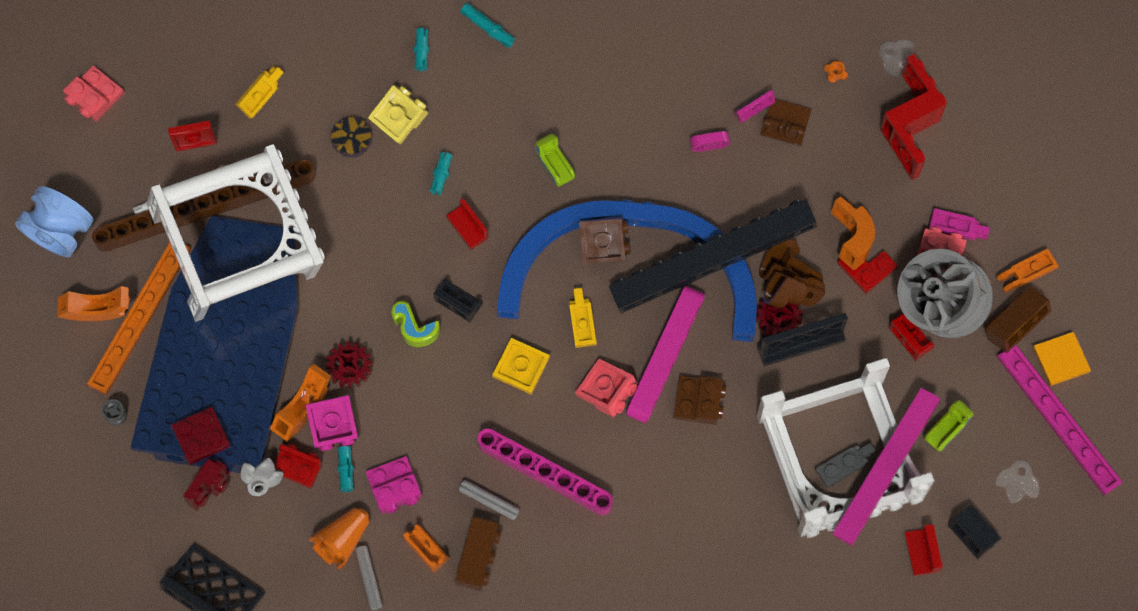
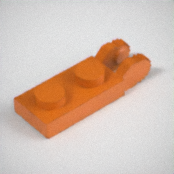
M1045 249L1011 266L1009 270L998 275L997 279L998 281H1004L1014 275L1016 281L1007 284L1003 288L1005 293H1008L1019 286L1022 287L1058 269L1059 265L1049 249Z

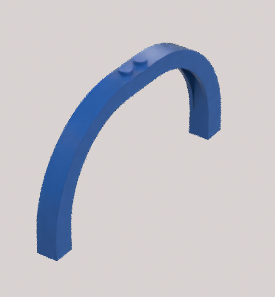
M631 200L592 201L564 208L534 226L521 239L512 252L501 279L497 316L499 318L519 319L523 286L532 264L540 253L553 241L570 231L579 229L580 220L623 216V220L628 221V226L668 230L703 244L710 242V239L718 234H722V236L724 234L699 216L677 208L655 205L652 202L634 203ZM742 260L723 269L730 283L734 300L732 340L753 342L756 328L757 300L751 273L745 260Z

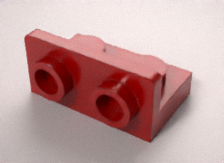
M280 444V452L274 463L275 471H283V478L312 489L322 468L319 457L311 452H307V454L299 452V448L294 445L287 444L285 446Z

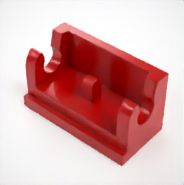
M904 313L891 322L889 329L915 361L934 349L935 344L932 341L930 342L918 326L907 319Z

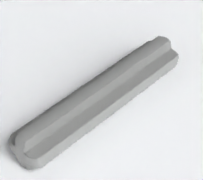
M463 480L459 487V491L512 520H515L519 514V508L466 480Z
M366 545L359 546L355 551L371 610H377L382 608V602L368 548Z

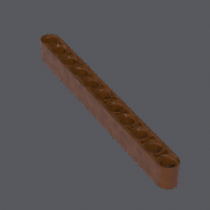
M307 159L283 165L284 170L287 169L290 173L292 189L308 185L315 180L314 166ZM305 169L310 170L307 174H301ZM256 175L248 177L251 182H255ZM263 176L261 177V184L265 183ZM233 185L170 206L169 208L179 228L269 197L255 188ZM277 185L272 189L274 195L280 194V192L277 193ZM245 189L250 190L247 194H240ZM224 196L230 197L227 201H220ZM203 203H210L208 207L200 208ZM185 209L189 210L185 215L180 214ZM148 210L96 228L92 233V239L100 251L107 252L166 231L162 222L154 224ZM149 223L146 228H140L141 224ZM122 230H128L125 235H119ZM102 237H108L106 241L99 242Z

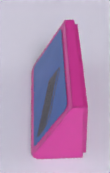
M772 90L763 92L733 111L734 115L740 123H743L775 103L774 92Z

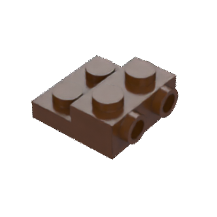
M623 216L579 221L583 264L625 261L627 255H630V243L625 242V234H628V221H624Z
M680 376L673 419L717 425L718 418L722 419L724 406H720V398H725L727 385H722L723 379L701 376V378Z

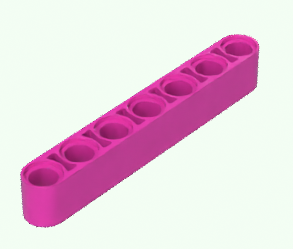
M688 286L684 287L630 402L626 416L645 424L648 422L703 303L705 293Z
M483 429L478 434L479 448L487 455L598 515H607L611 511L613 500L611 494L492 429ZM490 437L494 441L490 445H485L482 443V440ZM508 447L513 451L509 455H503L501 450ZM523 458H529L532 461L526 466L520 463ZM542 468H548L551 473L547 476H542L539 474V471ZM566 478L570 481V484L561 486L558 481ZM580 489H587L589 494L586 497H581L577 492ZM605 499L609 504L606 507H599L597 501Z

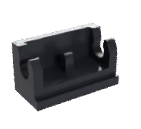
M447 279L433 293L434 300L469 323L483 305L481 300L470 296L451 284Z
M972 505L955 517L948 525L977 559L1001 540L997 532Z

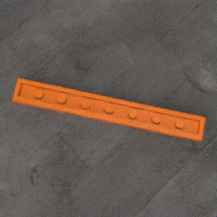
M170 242L87 383L88 387L105 395L109 393L181 267ZM185 245V247H186V249H187V251H188V254H189L190 251H191V249H190V247H188V246Z

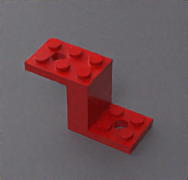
M915 54L907 57L901 75L915 98L886 112L880 131L910 179L914 180L920 176L925 156L922 150L917 149L912 135L940 122L947 101L945 96L938 92L934 79L926 73L923 62L917 59Z

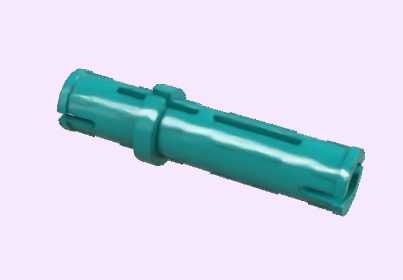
M466 3L461 8L460 13L488 33L491 39H496L506 48H510L513 45L515 37L502 29L500 24L491 21L469 3Z

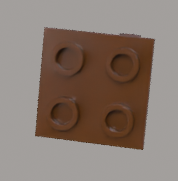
M775 99V103L769 106L761 136L801 146L812 109Z

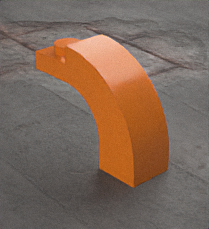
M840 196L835 200L831 214L848 228L852 238L843 244L838 257L852 270H855L868 257L875 239V226L870 214L863 206L855 209Z
M120 286L109 293L101 295H85L68 291L58 297L57 317L75 321H106L124 316L125 310L130 303V297L128 296L129 288Z
M315 364L310 366L299 391L286 407L276 413L270 430L286 441L295 436L309 421L306 405L323 401L329 389L327 385L331 375Z

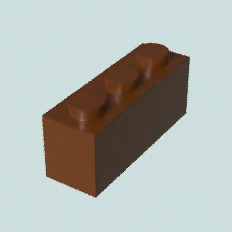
M1029 286L1017 296L1016 300L1007 305L1000 315L987 324L985 329L988 340L1008 353L1051 312L1049 299Z
M476 517L472 518L455 578L456 585L481 592L483 585H488L490 573L487 572L489 564H494L496 552L493 549L495 543L499 544L502 531L499 530V523Z

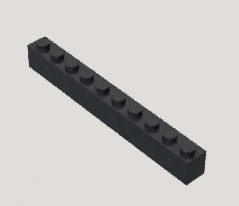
M795 200L789 204V207L774 209L769 213L770 215L764 218L756 217L746 226L742 227L739 225L732 228L728 234L723 236L718 234L712 237L710 242L695 244L691 247V250L685 253L677 252L667 261H657L649 269H639L626 279H616L609 286V289L620 313L629 311L817 228V222L807 200Z

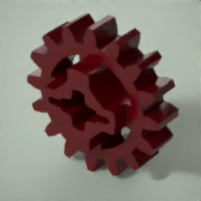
M760 302V308L757 309L756 323H759L760 331L765 329V336H768L770 333L775 335L788 331L802 324V310H798L799 305L788 302L785 307L779 309Z
M347 341L346 347L339 343L338 350L331 349L333 356L327 355V360L330 362L325 364L326 369L329 370L327 373L333 377L332 382L334 384L339 381L340 388H343L345 384L348 385L349 389L352 388V384L360 387L359 381L367 382L365 375L372 374L369 368L373 367V363L368 361L371 359V355L366 353L365 347L359 349L357 342L354 346H351L350 342ZM361 360H363V368H362V370H361L360 367H359V364L361 363ZM336 361H338L340 365L337 368V371L335 370ZM345 363H346V364L348 363L349 365H351V364L353 363V367H350V366H347V367H346V366H345Z

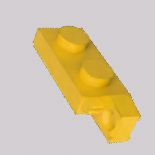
M274 66L268 72L264 71L235 105L248 118L252 119L278 89L277 80L283 74V71L279 67Z
M582 288L573 289L574 301H570L569 309L575 348L595 346L597 342L591 302H589V299L583 298Z

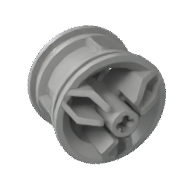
M932 249L914 257L904 268L898 282V301L907 319L914 325L944 338H959L977 330L987 319L993 303L992 285L983 269L962 255L947 249ZM952 309H955L958 313L954 315Z

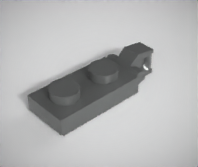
M871 443L861 449L857 445L817 467L815 471L825 487L829 488L862 469L868 463L866 458L873 455L875 449Z

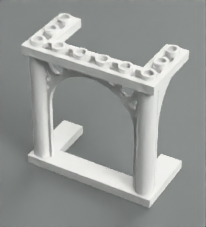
M274 144L265 147L263 153L161 188L159 184L151 187L146 205L154 224L162 222L191 291L187 303L195 322L204 319L210 304L292 274L304 273L306 280H309L316 276L324 263L323 251L320 247L317 248L314 241L316 240L315 232L312 228L308 227L306 211L304 208H300L298 192L296 189H292L290 173L287 169L284 170L281 163L283 162L279 149H275ZM257 173L255 182H251L248 177H254L253 174ZM263 176L266 184L272 182L271 185L267 187L262 186L261 177ZM233 185L249 186L266 194L277 206L283 222V236L277 251L271 258L258 266L202 286L169 207ZM276 185H277V193L280 192L279 195H274L273 192H272V189H273ZM282 208H286L288 212L284 213ZM293 226V231L297 234L290 233L288 227ZM288 239H296L300 242L301 248L298 250L291 249L287 246L286 241ZM282 251H285L286 253H288V254H290V255H292V256H289V257H288V255H286L285 257L282 258V257H281V252H282Z
M887 358L866 364L863 374L859 379L788 401H785L783 391L761 397L757 419L759 424H764L799 521L798 532L800 537L807 536V538H811L820 534L819 531L835 530L854 498L839 499L827 496L819 492L807 481L799 465L782 417L863 392L885 448L898 427L882 387L890 367ZM907 455L896 473L898 477L895 476L892 482L898 485L899 490L897 492L886 490L885 496H882L870 518L881 515V511L890 509V511L901 509L903 504L909 502L911 505L922 502L934 482L932 474L922 475L919 473L909 455ZM809 495L817 496V499L814 501L813 505H811L810 502L813 499H811ZM827 501L830 505L829 512L827 513L825 506L817 508L819 503ZM840 504L843 506V510L839 508L835 513H833L835 505Z

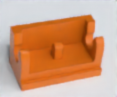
M416 524L412 532H406L403 535L406 544L433 573L450 559L422 526Z

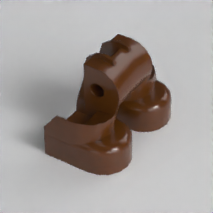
M789 239L769 248L761 262L759 276L769 281L764 292L765 304L779 309L785 307L788 302L794 305L813 306L819 303L826 294L823 275L796 258L801 251L796 240Z

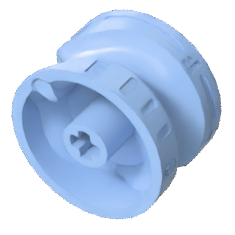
M39 186L31 197L35 203V209L32 212L23 211L16 220L15 225L26 237L54 254L69 258L78 246L73 238L76 232H87L94 221L93 217L81 205L54 189Z

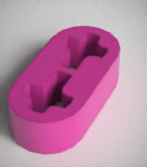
M721 131L694 136L690 139L691 150L693 152H702L725 148L730 145L728 132Z

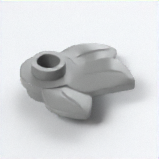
M268 457L256 468L250 463L244 462L241 467L240 476L242 481L247 484V490L251 495L261 496L269 488L281 482L283 471H275L274 464Z

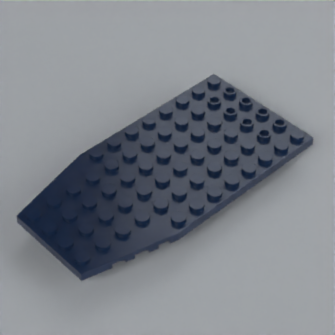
M211 216L190 254V259L201 285H207L267 261L277 251L281 243L283 227ZM288 228L290 233H295L293 228ZM288 239L286 241L287 246L296 250L295 239ZM282 251V252H281V257H282V258L285 257L286 255H288V257H289V256H292V255L286 253L285 251ZM181 270L170 291L130 446L132 451L151 453L156 460L189 465L171 425L212 407L230 447L191 466L203 467L208 459L212 462L218 460L227 467L226 470L229 472L240 473L244 462L250 463L256 468L263 461L298 313L297 274L285 276L210 304L204 319L195 322L187 303L191 291Z

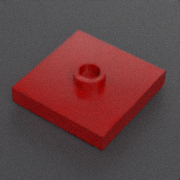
M210 120L168 128L170 139L177 152L217 144Z

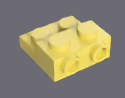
M393 85L368 119L397 143L401 144L413 128L416 129L429 112L425 110L426 105L417 98L414 101L409 97L411 95L409 90L403 86L399 88Z

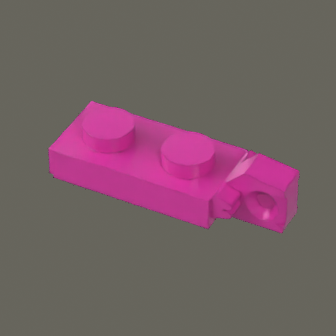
M939 209L933 210L930 227L941 229L943 234L957 233L967 240H976V238L987 240L990 227L979 225L980 222L975 220L976 218Z

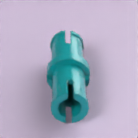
M417 28L415 30L416 40L413 52L415 53L414 69L416 71H426L428 68L427 55L430 52L428 46L429 31L425 29L424 32V28Z
M440 152L437 166L433 169L432 174L434 177L429 192L436 195V191L438 192L437 195H442L443 187L445 180L449 177L448 170L453 158L450 153L446 152V156H444L445 152Z
M341 446L337 448L339 462L337 473H339L340 491L351 492L354 490V466L351 460V447Z

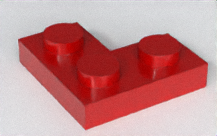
M885 251L869 263L864 261L855 270H852L841 259L837 263L865 294L869 293L898 268V265Z

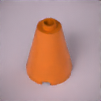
M361 508L351 509L314 533L309 539L310 543L313 541L315 544L312 548L326 563L331 565L334 562L337 564V569H342L369 524V515Z

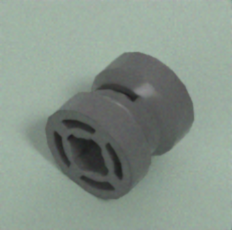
M111 399L103 404L102 415L110 425L119 426L126 421L127 411L120 401Z

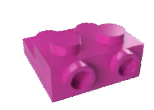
M349 395L306 405L315 448L320 447V451L333 449V444L341 443L342 446L355 444V439H359Z
M407 456L366 471L381 513H393L398 510V507L405 504L407 506L414 505L419 502L418 499L422 498Z

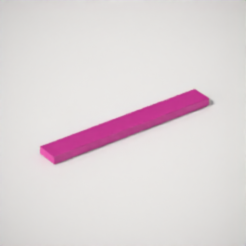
M1017 345L1008 353L1004 351L997 356L998 360L1103 496L1123 483Z
M923 388L919 390L834 530V537L850 546L854 545L941 398Z

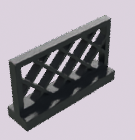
M843 313L763 338L762 344L757 345L763 366H769L845 342L846 338L843 332L848 320L847 314Z
M194 544L172 571L160 581L162 591L191 611H228V609L240 607L242 611H244V607H247L245 611H253L265 595L263 591ZM195 552L202 557L203 564L189 565V558ZM216 566L220 569L221 576L207 578L206 568ZM204 568L205 578L191 580L190 570ZM188 571L189 581L179 582L174 577L178 572ZM221 580L223 591L209 592L208 582ZM224 580H236L238 588L225 590ZM206 583L207 593L196 594L193 592L192 585ZM252 591L257 595L253 601L243 602L242 592ZM239 593L240 603L227 605L226 595ZM223 595L225 605L215 607L211 604L210 597Z

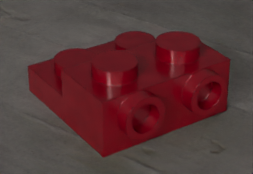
M208 459L184 493V499L194 510L198 511L200 507L205 506L209 499V493L217 497L219 493H223L227 489L230 472L226 470L227 467L218 460L212 462Z

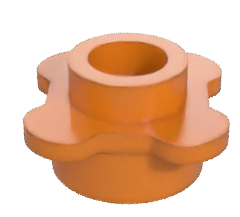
M841 61L832 62L824 67V71L829 76L828 81L831 83H835L839 79L845 80L848 76L847 72H845L844 63Z

